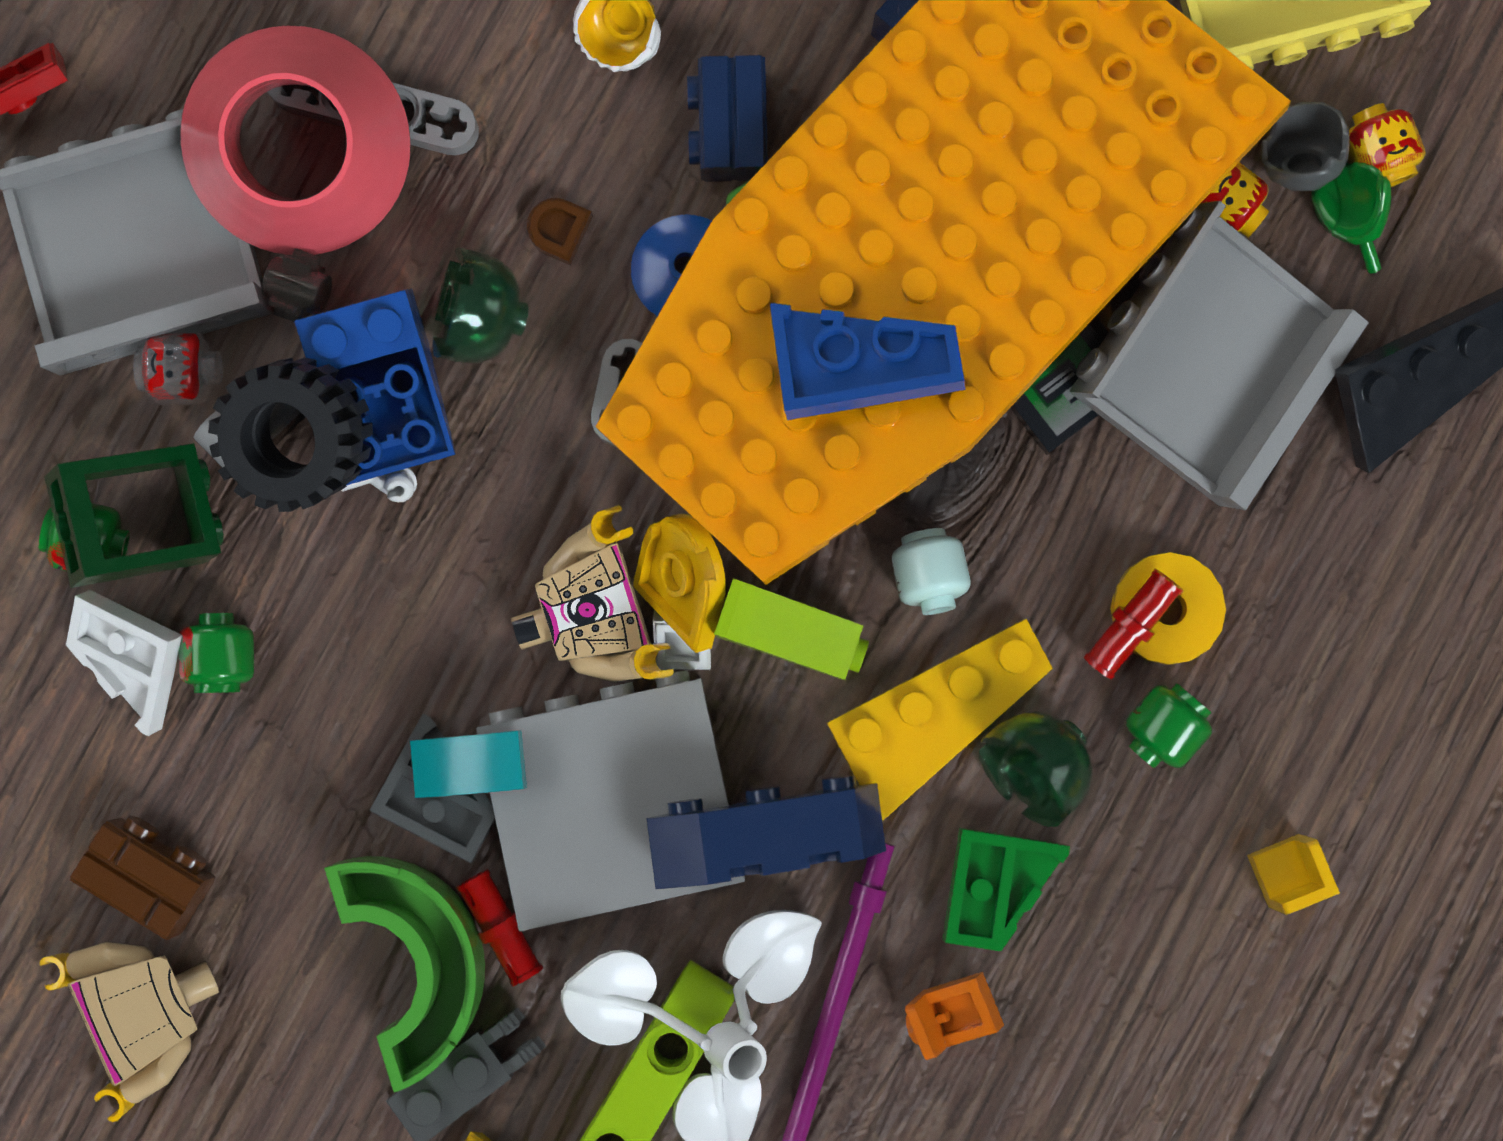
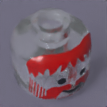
M165 333L150 337L146 340L143 347H137L134 354L133 370L136 386L139 391H146L149 399L157 405H197L204 403L209 398L213 385H220L222 382L223 363L219 351H211L207 339L201 333Z

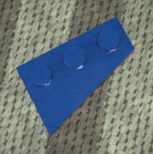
M770 303L784 411L787 420L966 390L955 325L883 317L880 321L845 317L844 312L822 309L821 314L794 311L791 310L790 305Z

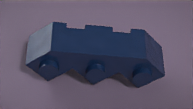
M847 775L822 779V790L803 795L781 797L779 786L745 791L747 801L725 807L703 809L702 798L667 803V814L646 819L655 889L711 885L732 881L731 878L756 874L765 876L807 869L812 864L837 861L842 863L860 860L885 852L886 844L877 783L857 785L856 776Z

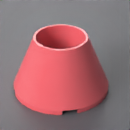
M276 26L254 31L232 41L215 54L200 71L191 86L182 113L180 128L182 158L187 176L199 200L216 221L230 233L246 243L273 253L296 256L318 255L335 251L359 240L372 231L392 209L401 193L408 173L410 162L409 124L401 98L393 83L382 68L363 50L348 40L320 29L305 26ZM284 85H304L316 88L322 92L338 110L346 130L347 149L340 172L327 188L307 199L287 198L266 189L252 176L241 153L240 131L248 109L261 95L271 89Z

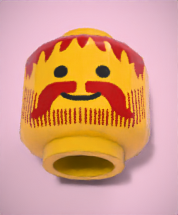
M1380 103L1352 116L1355 126L1349 129L1350 146L1347 163L1360 162L1373 165L1382 172L1383 176L1388 178L1391 187L1403 183L1418 174L1416 166L1424 159L1426 152L1410 112L1402 109L1387 111L1385 104Z
M1240 162L1201 202L1221 201L1225 204L1226 207L1219 217L1247 238L1252 235L1270 212L1262 205L1268 194V185Z

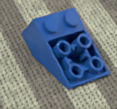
M412 288L294 321L305 357L316 359V367L330 364L337 368L339 372L336 380L339 382L350 378L357 386V389L351 393L354 400L358 402L365 399L369 411L362 413L361 417L363 423H372L373 435L363 440V444L370 446L371 451L368 459L358 464L363 470L356 479L346 485L456 454L429 342Z

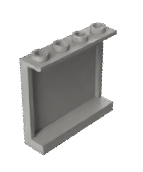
M183 109L168 114L165 122L147 127L141 124L125 125L115 129L112 132V137L96 142L89 140L70 141L59 146L58 153L40 158L30 155L15 157L6 161L4 168L0 169V189L3 192L44 343L34 345L41 368L61 376L140 353L143 350H150L151 348L144 347L149 338H166L160 339L163 340L160 342L167 345L181 341L184 337L178 336L184 333H195L198 336L273 314L254 246L236 237L220 225L201 203L190 183L181 151L180 128Z
M1221 201L1200 203L1173 232L1172 237L1162 252L1154 255L1144 265L1139 274L1141 284L1131 299L1123 302L1113 312L1107 324L1108 329H1110L1098 348L1091 350L1082 359L1076 370L1078 379L1069 392L1218 506L1246 510L1335 375V369L1341 366L1369 322L1353 309L1334 310L1219 217L1226 205Z
M688 670L675 672L669 677L655 679L657 688L637 693L634 691L633 682L599 689L602 700L580 705L577 694L544 701L546 713L524 717L522 706L489 713L491 725L476 728L477 734L522 730L527 788L490 792L519 932L745 882V876L731 878L732 881L711 885L655 889L646 819L667 814V803L680 800L702 798L703 809L729 806L701 678L690 681Z

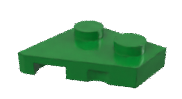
M959 827L942 940L950 944L1002 951L1017 930V923L1023 914L1031 910L1043 893L1041 889L1060 862L1064 863L1068 857L1070 846Z

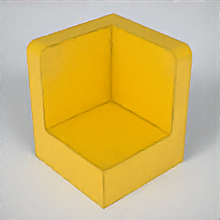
M1297 834L1247 855L1268 907L1285 915L1291 914L1340 894L1322 848L1315 838Z

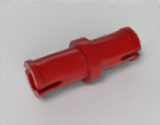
M1156 568L1151 572L1152 575L1125 608L1122 606L1116 608L1112 613L1115 620L1090 652H1087L1083 657L1094 669L1111 680L1143 640L1148 643L1155 635V632L1152 630L1154 625L1178 595H1181L1184 591L1173 580Z
M486 869L462 882L456 889L458 893H461L481 929L477 934L482 944L489 943L508 976L511 987H514L530 979L544 967L538 961L523 932H519L515 911L511 913L490 876L489 869Z

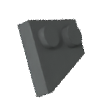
M422 714L369 811L472 864L495 822L493 806L485 793L415 798L410 741L444 737L431 717Z

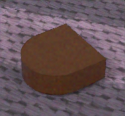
M561 198L545 199L538 203L529 214L527 221L528 234L532 243L540 252L571 266L593 214L592 211Z

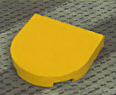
M687 514L667 516L658 523L650 525L644 535L633 587L695 653L712 649L714 633L725 599L724 567L715 541L701 524Z

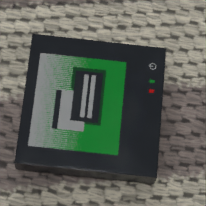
M1090 323L1011 406V410L1046 455L1099 416V414L1069 392L1078 379L1076 376L1078 365L1091 350L1098 348L1103 341Z

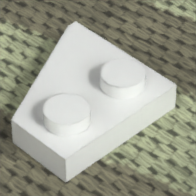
M92 590L76 595L66 646L83 666H87L94 672L97 682L112 699L122 695L141 718L135 726L141 733L150 736L162 729L182 635Z

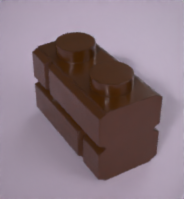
M129 815L126 821L122 818L106 821L89 845V850L83 855L70 876V881L165 940L180 935L215 881L216 876L203 869L207 861L187 847L177 845L175 850H172L156 840L159 831L138 817Z

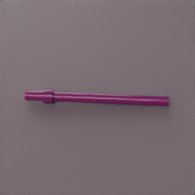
M885 842V852L868 857L861 881L854 882L848 901L853 908L782 1141H806L874 914L881 913L887 891L882 889L895 847L892 844Z

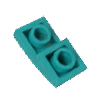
M522 730L410 741L415 798L477 794L527 788Z

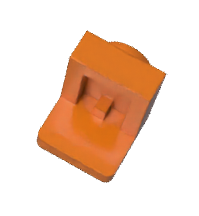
M983 972L924 989L905 1006L907 1014L906 1026L909 1036L916 1045H919L925 1060L938 1057L947 1047L997 1033L1004 1026Z

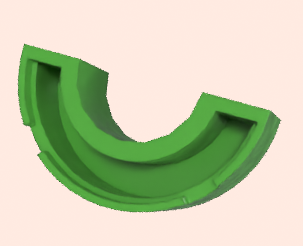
M383 856L351 858L324 868L341 924L365 921L386 927L404 941L415 961L417 987L410 1009L403 1017L389 1024L376 1036L391 1086L395 1093L415 1084L434 1071L466 1034L477 1013L483 994L485 981L484 949L477 935L479 933L478 928L468 908L455 891L438 876L418 865L396 858Z

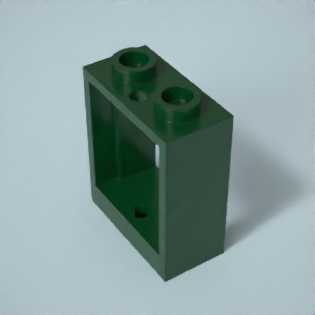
M195 443L59 463L44 476L71 588L204 564L221 553L220 546L223 544L224 539L223 527L219 516L211 512L207 491L210 489V474L206 462L202 458L198 459ZM173 467L192 544L105 559L86 481Z

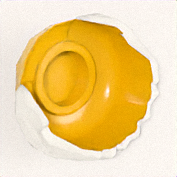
M650 0L579 1L573 17L575 42L581 45V51L586 53L589 60L597 61L600 68H608L613 72L629 71L641 66L656 55L661 39V30L655 16L654 6Z

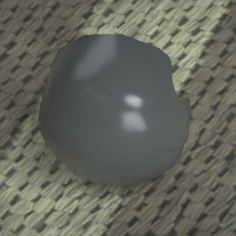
M1300 102L1290 106L1271 127L1268 138L1262 140L1261 161L1264 164V171L1269 179L1291 191H1315L1337 178L1346 165L1350 146L1349 128L1342 112L1324 102Z

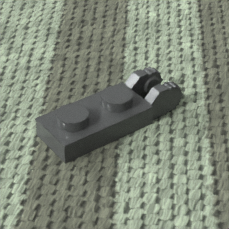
M518 1007L484 1032L480 1028L456 1046L448 1057L422 1080L389 1096L386 1100L387 1104L414 1141H429L509 1081L514 1075L513 1072L525 1065L546 1047L538 1036L524 1042L516 1049L515 1053L505 1060L496 1050L492 1043L518 1028L521 1021L525 1018Z

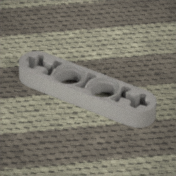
M393 83L401 100H406L414 106V116L408 123L410 145L447 155H461L474 147L479 136V126L472 110L465 103L453 98ZM282 86L268 91V94L276 104L289 113L344 127L339 112L333 109L331 101L320 91L318 106H315L317 99L309 91L294 89L291 97H288ZM426 107H432L429 111L432 119L442 123H450L453 115L459 116L462 126L466 128L465 132H455L452 140L446 139V135L441 127L426 123ZM426 123V134H420Z

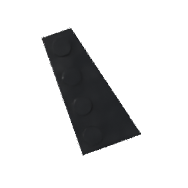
M1503 287L1335 369L1356 467L1367 473L1372 472L1503 367Z

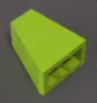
M734 578L714 633L720 639L841 680L846 679L849 670L859 673L869 644L868 640L860 638L863 625Z

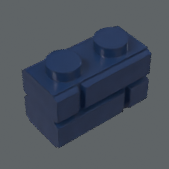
M743 55L733 58L728 56H702L698 58V76H687L688 110H699V130L688 132L689 164L700 165L701 181H749L768 161L765 57L762 55Z

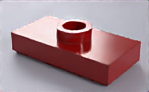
M47 43L0 67V115L6 112L9 114L20 113L31 107L36 102L37 96L68 81L64 58L54 43Z

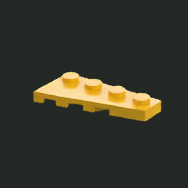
M1023 619L827 722V725L853 775L856 776L858 784L877 783L883 821L1053 668L1028 620Z

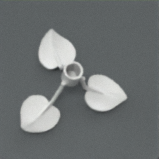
M774 910L751 917L733 932L723 953V965L731 975L739 979L733 987L740 1018L739 1024L730 1021L718 1023L711 1027L707 1034H702L659 1006L649 1003L648 1001L653 996L657 985L655 972L644 957L629 950H613L601 954L569 978L561 990V1003L564 1013L582 1035L591 1041L603 1045H621L635 1039L642 1028L644 1013L654 1016L695 1042L704 1050L705 1057L712 1064L711 1074H696L686 1081L674 1101L672 1112L676 1130L685 1141H748L760 1107L761 1083L759 1076L766 1066L767 1055L764 1047L752 1036L757 1030V1025L751 1020L745 992L755 1001L765 1004L780 1002L791 996L803 982L808 972L814 942L822 923L816 917L803 912Z

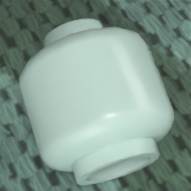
M943 528L920 530L902 537V545L892 554V567L900 600L910 606H921L923 615L940 614L955 609L954 599L964 595L971 583L962 542L955 537L946 536L945 529Z

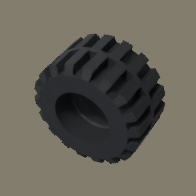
M305 357L293 361V358L278 360L245 372V376L234 379L225 387L229 394L217 398L213 409L219 412L221 416L209 420L208 433L217 435L218 442L209 447L212 458L221 456L225 467L218 470L224 481L232 477L236 480L238 485L233 491L244 499L254 494L256 495L255 506L268 509L277 504L278 512H292L300 506L304 510L347 487L346 484L356 479L363 470L358 464L367 460L371 451V447L363 444V440L373 435L372 423H363L361 414L369 411L365 399L358 402L354 400L351 393L357 389V386L350 378L341 382L336 380L339 370L330 364L316 367V359ZM278 402L295 407L304 414L311 424L315 437V449L313 457L307 465L299 464L286 458L279 452L272 441L269 421L272 410Z

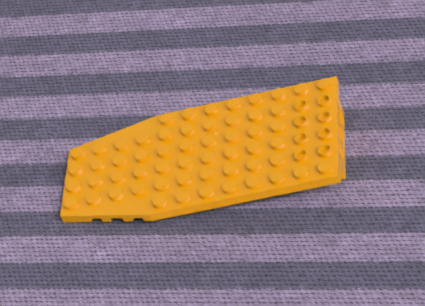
M918 0L712 220L595 427L767 585L828 545L830 540L855 524L857 526L874 515L877 509L903 492L907 493L927 480L926 477L949 462L952 464L970 452L1288 110L1291 100L1166 0ZM770 303L790 305L791 310L818 314H821L822 309L844 312L845 317L880 321L883 317L955 325L966 390L787 420L784 411Z

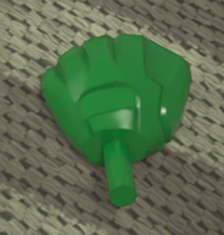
M1360 162L1346 163L1343 171L1337 178L1321 189L1311 191V202L1324 229L1341 241L1359 245L1367 272L1370 274L1376 273L1381 270V265L1373 241L1381 236L1388 219L1391 206L1390 181L1373 165Z

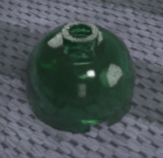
M457 247L455 253L460 263L449 261L439 294L435 321L442 322L445 325L444 338L433 336V354L437 358L477 364L492 360L503 352L512 334L517 336L523 334L527 323L529 306L528 303L519 301V283L512 270L502 261L481 252Z
M1038 711L1025 712L1010 716L981 740L986 745L978 751L979 759L987 777L1007 801L1014 792L1023 803L1028 805L1021 814L1031 821L1045 827H1058L1089 793L1093 779L1091 757L1086 747V738L1083 732L1071 721L1060 720L1055 716Z

